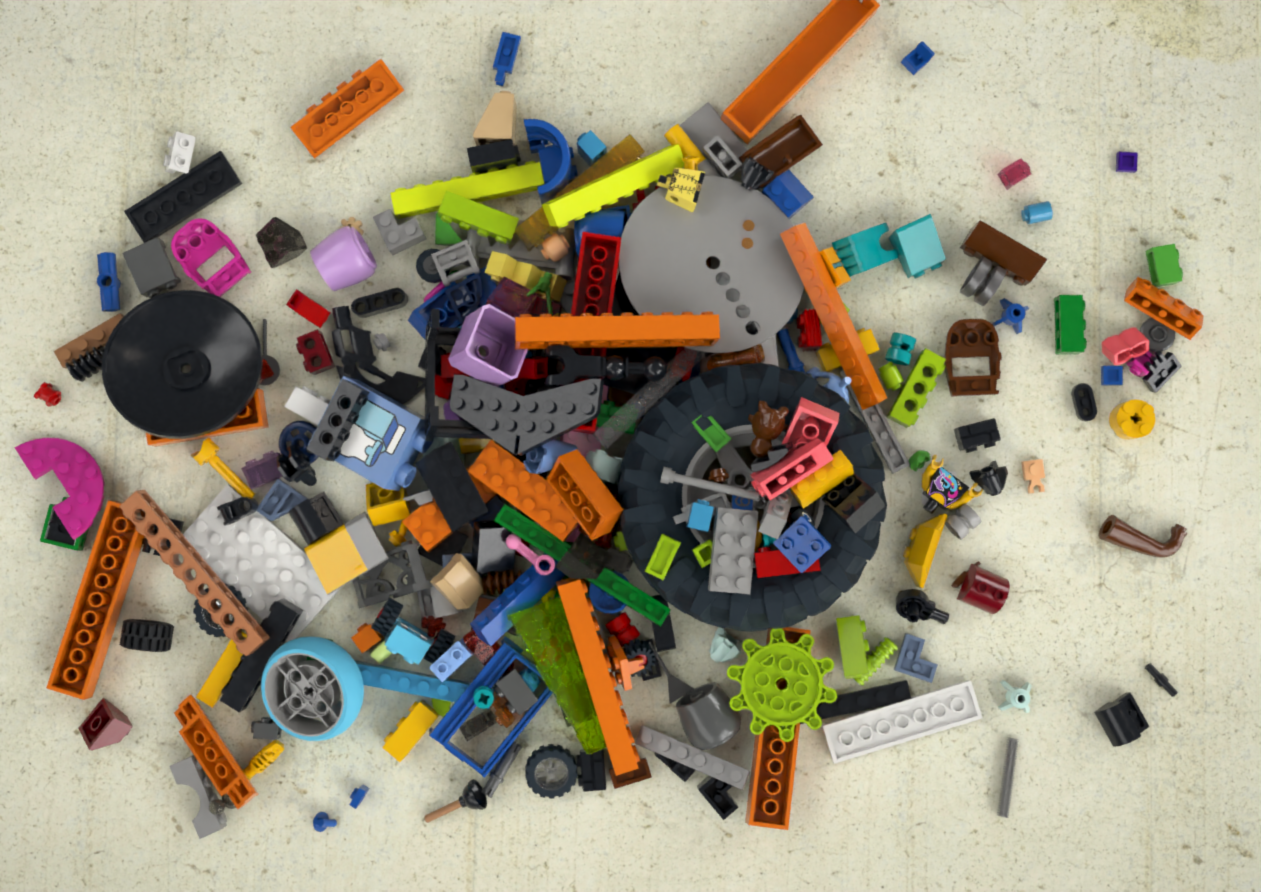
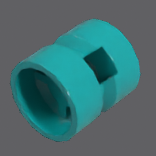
M892 333L890 339L891 347L887 349L885 360L898 365L908 366L912 357L910 351L914 350L916 338L902 333Z

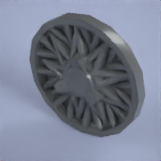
M1153 318L1147 319L1139 330L1149 340V350L1152 352L1167 350L1175 340V331Z

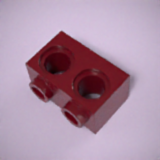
M317 329L297 337L298 343L296 347L299 354L304 356L305 361H303V365L307 372L317 375L335 367L323 333ZM314 340V341H315L314 347L311 348V349H308V348H307V343H308V341ZM321 357V364L315 367L314 360Z

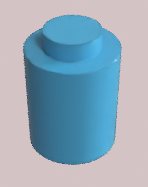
M1046 201L1024 206V210L1021 211L1022 220L1026 221L1027 224L1051 220L1053 212L1050 202Z

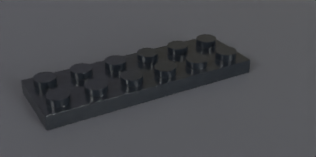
M219 151L190 169L187 174H182L124 212L145 243L164 234L243 183L223 152Z

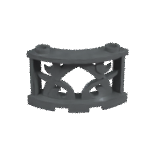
M412 540L400 543L401 547L386 552L389 559L362 574L370 576L369 580H359V577L353 580L359 609L387 601L391 595H393V598H398L432 587L430 580H426L417 549L420 546L419 542L412 543ZM399 553V558L392 556ZM388 562L399 566L403 570L397 579L396 590L388 580L378 579ZM403 578L407 580V584H404ZM377 583L384 584V585H385V590H384V591H381V590H380V587H381L382 585L376 586V584H377ZM361 584H367L366 598H364Z

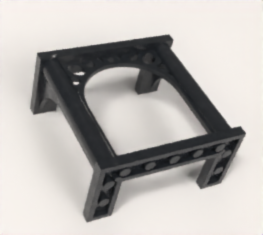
M431 309L425 336V441H433L434 437L492 439L466 420L439 419V406H435V345L454 346L461 328L439 327L440 309ZM528 349L532 352V357H547L544 349ZM547 377L529 379L526 384L525 396L533 392L545 391V379ZM529 384H533L534 388H530Z

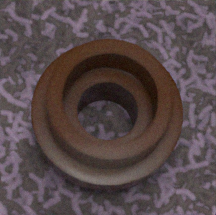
M719 468L710 471V476L708 477L711 482L723 484L729 478V474L726 473V469Z

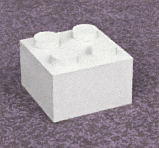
M296 386L284 407L318 425L331 400L321 395L319 398L316 397L318 393L305 386L302 389Z

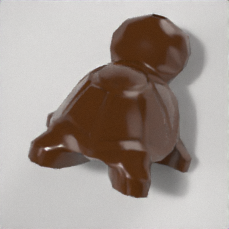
M759 401V410L754 416L751 414L748 416V420L752 424L753 433L756 436L751 443L750 449L757 458H764L768 456L767 452L772 448L771 441L787 429L788 425L785 424V416L788 414L789 409L786 407H780L777 410L771 409L765 401Z

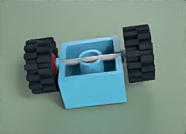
M389 598L378 613L371 628L386 636L384 645L387 646L386 649L393 654H401L408 663L419 665L424 657L425 660L433 664L451 647L455 640V635L441 628L434 639H431L432 636L399 617L403 605Z

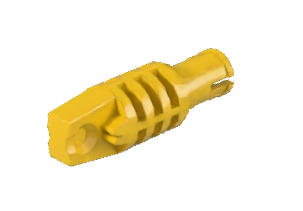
M273 740L249 760V765L243 770L249 780L255 774L262 773L264 769L278 758L284 750L283 743L279 740Z

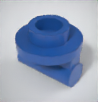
M326 812L317 813L313 819V827L317 832H323L327 827H335L337 825V821L329 819Z

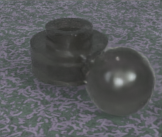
M228 794L222 796V800L214 799L211 801L209 811L213 815H220L224 812L225 807L234 809L236 806L229 800Z

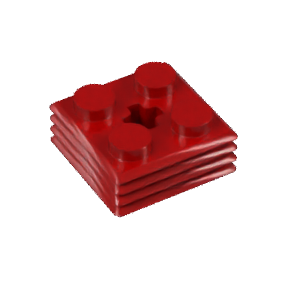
M810 308L809 310L805 309L796 319V328L800 329V336L797 337L798 348H801L803 352L805 350L807 352L809 350L816 351L822 345L820 319L814 308L812 310Z

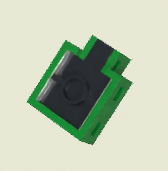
M50 504L40 542L83 551L89 528L81 536L73 540L52 508L57 504Z

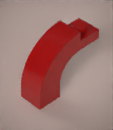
M536 356L525 358L518 377L503 384L504 390L525 396V387L529 379H539L548 376V357Z

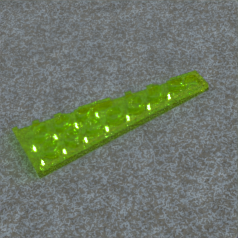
M554 598L507 615L508 620H511L516 629V634L518 637H521L525 644L526 651L530 653L535 661L536 668L544 682L556 697L558 706H561L566 715L565 718L568 723H571L577 733L576 737L586 754H592L606 748L607 746L561 598Z

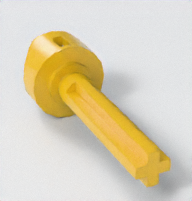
M210 438L202 442L200 451L190 455L200 466L209 462L242 497L253 498L255 496V493L216 456L220 448Z

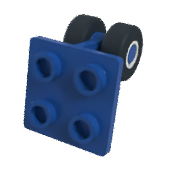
M798 508L791 515L793 522L789 524L786 521L781 536L774 541V545L800 573H803L831 548V544L815 528V522L805 510Z

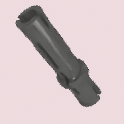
M514 741L503 755L494 772L490 773V778L481 791L484 795L492 798L499 784L503 783L505 774L522 749L520 744H516Z

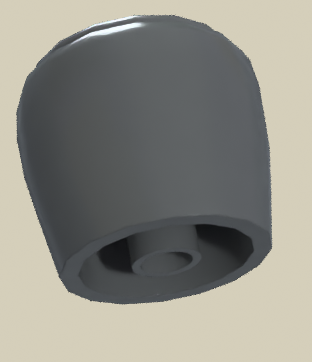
M716 682L707 683L693 689L676 703V709L688 740L694 747L700 750L718 747L734 737L740 730L741 716L739 711L731 709L729 705L730 698Z

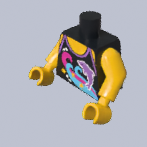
M937 455L932 456V462L922 474L921 484L924 490L922 494L929 498L923 507L927 512L933 514L938 506L943 510H953L968 503L974 497L981 495L983 489L979 492L974 490L978 483H974L971 488L942 467L943 458L940 462H935Z

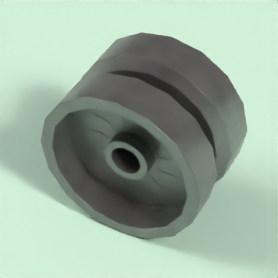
M984 256L974 266L960 289V293L966 297H970L976 292L974 302L981 306L987 304L1006 275V270L1000 266H996L990 271L992 261Z

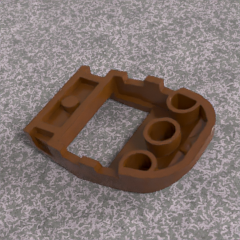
M962 319L955 322L947 333L945 344L946 360L944 364L946 367L944 370L951 397L999 394L996 386L1001 374L1000 360H1002V355L999 352L997 331L987 320ZM989 357L990 375L953 377L952 358Z

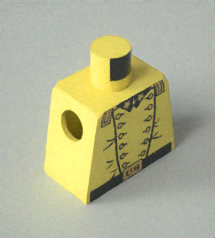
M674 168L671 178L660 174L657 186L668 189L665 197L667 201L693 212L698 201L705 172Z

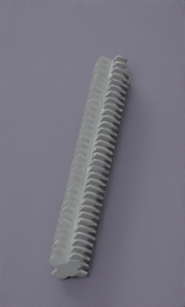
M1014 738L1007 739L1009 744H1006L1008 745L1006 746L1008 751H1005L1007 759H1005L1006 761L1004 762L1006 763L1004 765L1006 766H1003L1006 768H1003L1005 773H1002L1004 774V778H1002L1004 783H1001L1003 784L1001 785L1003 790H1000L1002 795L999 797L1001 805H998L1000 806L998 807L1000 812H997L999 813L998 816L1009 818L1008 811L1011 803L1009 801H1011L1010 796H1012L1011 789L1014 781L1012 779H1014L1013 772H1015L1014 767L1016 764L1014 762H1016V750H1018L1017 745L1019 742L1017 741L1018 739Z

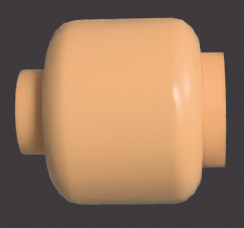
M554 233L542 241L543 249L541 253L546 260L550 258L553 262H557L569 253L568 248L570 245L562 234L559 236L557 233Z

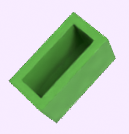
M1175 244L1152 247L1145 251L1153 286L1174 285L1182 281L1183 270L1179 266V251L1176 249Z

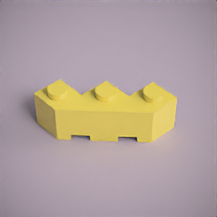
M492 251L484 273L491 276V280L494 282H504L516 287V290L527 293L538 284L540 278L546 272L532 264L517 261L507 254ZM551 273L553 275L549 286L551 302L552 300L560 302L567 280ZM539 291L534 293L535 295L540 296L543 299H546L545 293H541Z

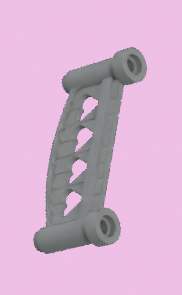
M519 220L514 235L518 234L520 240L511 249H509L507 242L506 244L496 242L491 247L487 237L478 235L477 231L472 229L467 232L466 240L469 242L478 266L480 258L489 260L492 251L507 254L520 262L537 267L555 269L554 274L561 276L565 280L573 279L574 271L572 266L575 253L574 229L566 228L565 232L562 233L545 225ZM554 233H557L559 236L562 234L570 245L568 248L569 253L557 262H553L550 258L546 260L541 253L543 249L542 240ZM525 236L537 237L539 239V242L530 252H528L523 241ZM469 261L463 263V265L471 266Z

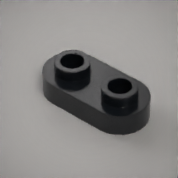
M1086 383L1078 384L1073 387L1071 392L1076 416L1085 422L1093 420L1097 415L1093 390ZM1079 390L1083 391L1082 397L1078 394ZM1083 409L1088 411L1087 415L1083 414Z

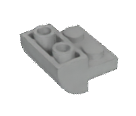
M433 585L431 588L417 592L422 620L463 612V609L457 610Z

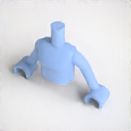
M813 367L806 372V374L810 373L814 379L819 377L829 378L830 380L823 386L835 391L849 403V391L846 386L851 383L850 377L841 379L834 373L820 371L817 367Z

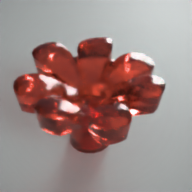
M434 616L421 618V627L428 629L427 635L429 637H434L436 631L439 632L441 628L445 629L446 623L442 622V617L436 619Z

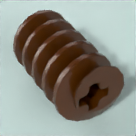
M511 570L509 576H507L506 571H503L501 576H499L498 571H495L494 576L489 571L483 578L484 595H487L488 590H490L491 595H495L496 589L499 595H501L504 589L508 588L522 575L521 570H518L517 575Z

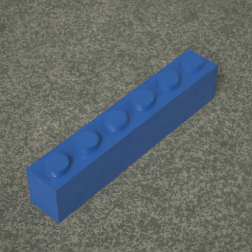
M554 560L555 568L552 573L540 575L532 564L529 569L520 575L513 584L506 588L497 599L491 602L470 623L471 627L480 640L492 646L556 585L557 581H560L571 570ZM541 561L539 563L541 570H549L550 565L548 562Z

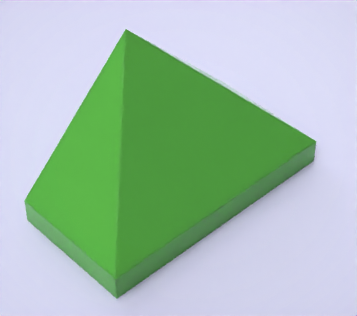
M436 213L435 245L452 246L462 242L448 223L443 222L441 217H438V213Z

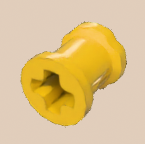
M682 157L684 169L698 171L697 161L699 157Z

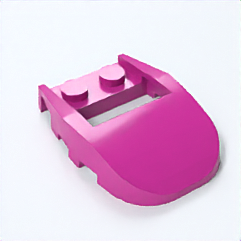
M198 218L191 220L177 231L172 238V253L176 260L180 262L184 269L183 271L197 285L210 294L221 297L243 277L251 273L250 268L230 238L206 219ZM226 246L235 257L205 281L196 269Z

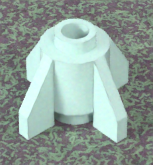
M719 627L712 640L709 650L710 657L717 663H724L735 659L741 654L740 648L743 641L735 640L731 635L727 634L724 628Z
M1002 680L1000 683L1007 690L1006 701L998 708L1004 711L1016 707L1028 713L1030 711L1028 706L1030 702L1029 692L1032 685L1027 682L1021 688L1012 687Z

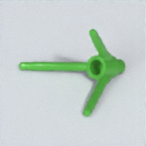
M546 272L540 278L538 284L512 310L516 311L534 293L539 291L546 294L548 314H552L553 317L549 287L553 275Z

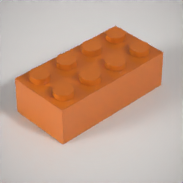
M578 449L558 457L546 479L591 540L609 533L623 512L620 503L613 497L608 487L604 485Z

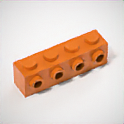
M1137 276L1126 290L1125 302L1189 340L1203 326L1204 315L1199 310L1190 308L1182 300L1170 296L1164 289H1158L1147 279Z

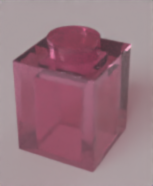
M1021 158L1002 169L997 175L1005 188L1009 190L1031 175L1030 166Z

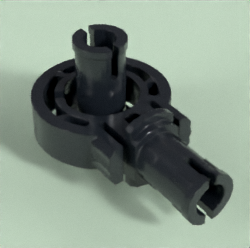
M908 589L900 591L896 597L897 613L909 622L915 623L919 619L923 621L933 619L946 624L949 619V613L935 608V602L929 600L926 593L921 590Z

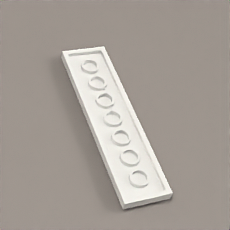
M970 680L911 697L907 700L822 725L832 761L835 764L982 719V715Z

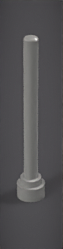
M665 466L660 483L664 484L673 483L674 481L756 501L760 497L758 492L676 474V471H673L672 468Z

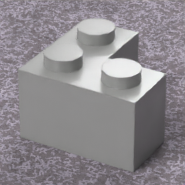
M390 209L373 217L392 255L427 239L416 218L399 225Z

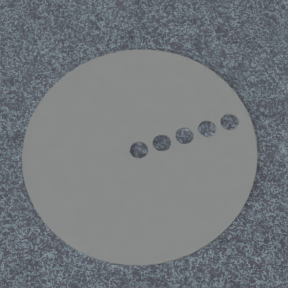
M704 176L698 201L693 212L667 201L665 197L668 189L663 187L656 189L633 211L621 236L619 254L621 281L632 306L639 315L644 312H651L653 315H661L663 312H673V315H681L682 312H693V315H701L702 312L707 311L719 314L720 339L714 346L686 347L700 352L730 353L763 343L781 330L789 321L801 300L804 290L802 280L780 236V233L794 227L793 224L770 198L758 190H747L741 185V182L733 179ZM712 256L718 258L720 266L717 269L708 268L706 265L707 258ZM726 273L730 278V282L725 286L719 285L716 281V275ZM729 289L737 290L740 295L739 300L736 302L729 301L726 298V291ZM739 305L748 307L750 314L747 318L737 316L736 308ZM753 321L759 325L760 330L757 334L751 335L746 331L745 327L748 322Z

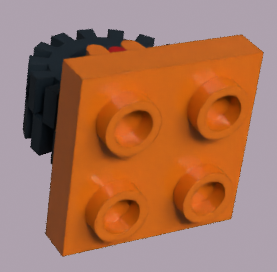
M616 636L609 637V646L606 648L609 657L612 659L610 661V669L612 673L615 672L618 685L621 684L624 691L632 689L630 675L635 677V674H637L639 677L642 672L644 675L647 674L646 670L650 671L652 669L651 665H655V654L649 643L645 642V640L639 641V639H635L634 643L630 640V644L627 645L625 643L623 645L624 648H622Z

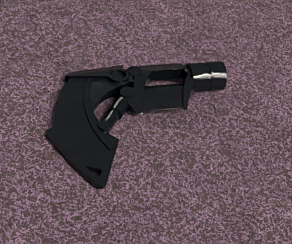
M349 306L332 308L336 328L331 332L335 354L337 357L342 358L341 361L343 363L342 367L336 365L340 381L343 376L359 380L401 404L406 403L425 388V378L399 371H396L394 376H390L372 365L376 361V356L373 354L370 339L371 331L362 330L352 325ZM343 330H349L353 353L344 348L341 332ZM355 362H359L361 369L385 381L380 384L369 381L360 373ZM422 381L423 384L417 388L418 382Z

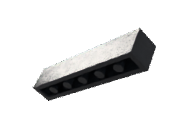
M285 598L273 602L269 609L271 613L260 624L270 639L254 653L248 656L242 655L240 659L242 663L232 672L231 682L227 683L221 691L223 695L220 701L239 713L249 705L261 684L262 674L269 658L285 643L303 612L301 608Z

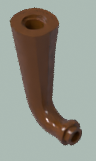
M1110 515L1102 524L1098 536L1099 539L1119 547L1163 558L1174 555L1180 549L1183 539L1188 533H1186L1187 528L1176 524L1170 529V539L1165 543H1160L1115 515Z

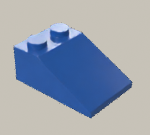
M455 281L451 282V285L443 288L411 313L408 321L424 339L431 309H440L439 327L458 328L461 326L445 290L457 285Z

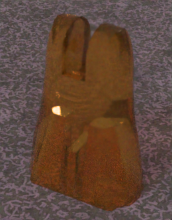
M761 344L737 352L714 354L707 362V369L711 370L726 365L763 363L765 361L763 347Z

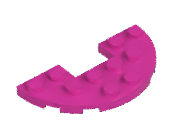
M59 438L35 439L14 447L35 480L51 470L55 472L70 497L52 508L73 540L81 536L93 524V519L98 511L101 510L104 501L105 482L102 471L95 459L81 446Z

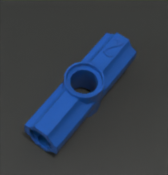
M104 252L97 254L99 271L97 284L100 287L101 307L103 312H116L120 310L119 288L121 285L117 276L116 254ZM111 278V284L106 286V281Z

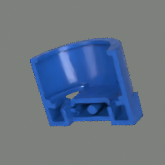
M524 119L531 154L539 153L545 184L537 188L541 204H544L559 197L567 184L576 183L575 177L578 176L576 165H572L571 158H574L573 148L568 146L564 135L552 124L539 119ZM548 141L553 144L551 146L545 147V145L548 144Z

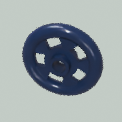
M294 421L288 424L282 430L279 437L280 453L287 457L289 456L286 442L291 441V445L295 444L308 456L310 464H312L319 456L306 450L310 439L305 433L308 430L313 435L316 427L307 421ZM298 429L299 434L293 437L291 431ZM300 440L304 442L303 447L299 445Z

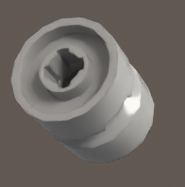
M967 504L959 507L956 510V515L951 514L945 521L946 527L960 540L969 534L970 528L974 529L981 523L980 517Z

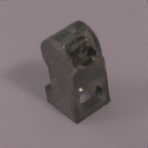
M490 708L465 721L459 728L466 741H469L497 723L498 720Z

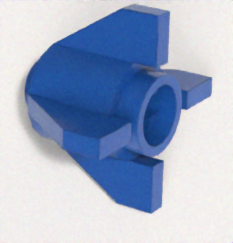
M1005 298L1001 299L1000 303L1004 309L1001 319L995 321L992 325L996 326L1004 322L1006 325L1012 326L1016 334L1021 333L1022 320L1025 318V311L1029 310V307L1013 304Z

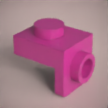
M1148 351L1139 357L1132 358L1126 365L1130 367V372L1135 376H1146L1149 371L1144 366V363L1146 361L1150 362L1149 358L1153 355Z

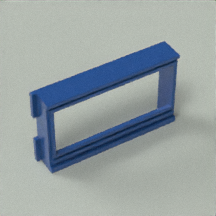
M507 636L501 640L502 645L436 727L429 729L430 737L442 744L446 750L462 762L464 761L484 778L559 686L557 681L560 678L545 666H537L523 655L522 652L524 650ZM517 658L549 683V685L538 697L539 701L529 708L484 766H482L449 740L476 708L473 698L475 689L479 686H487L491 689L514 659Z

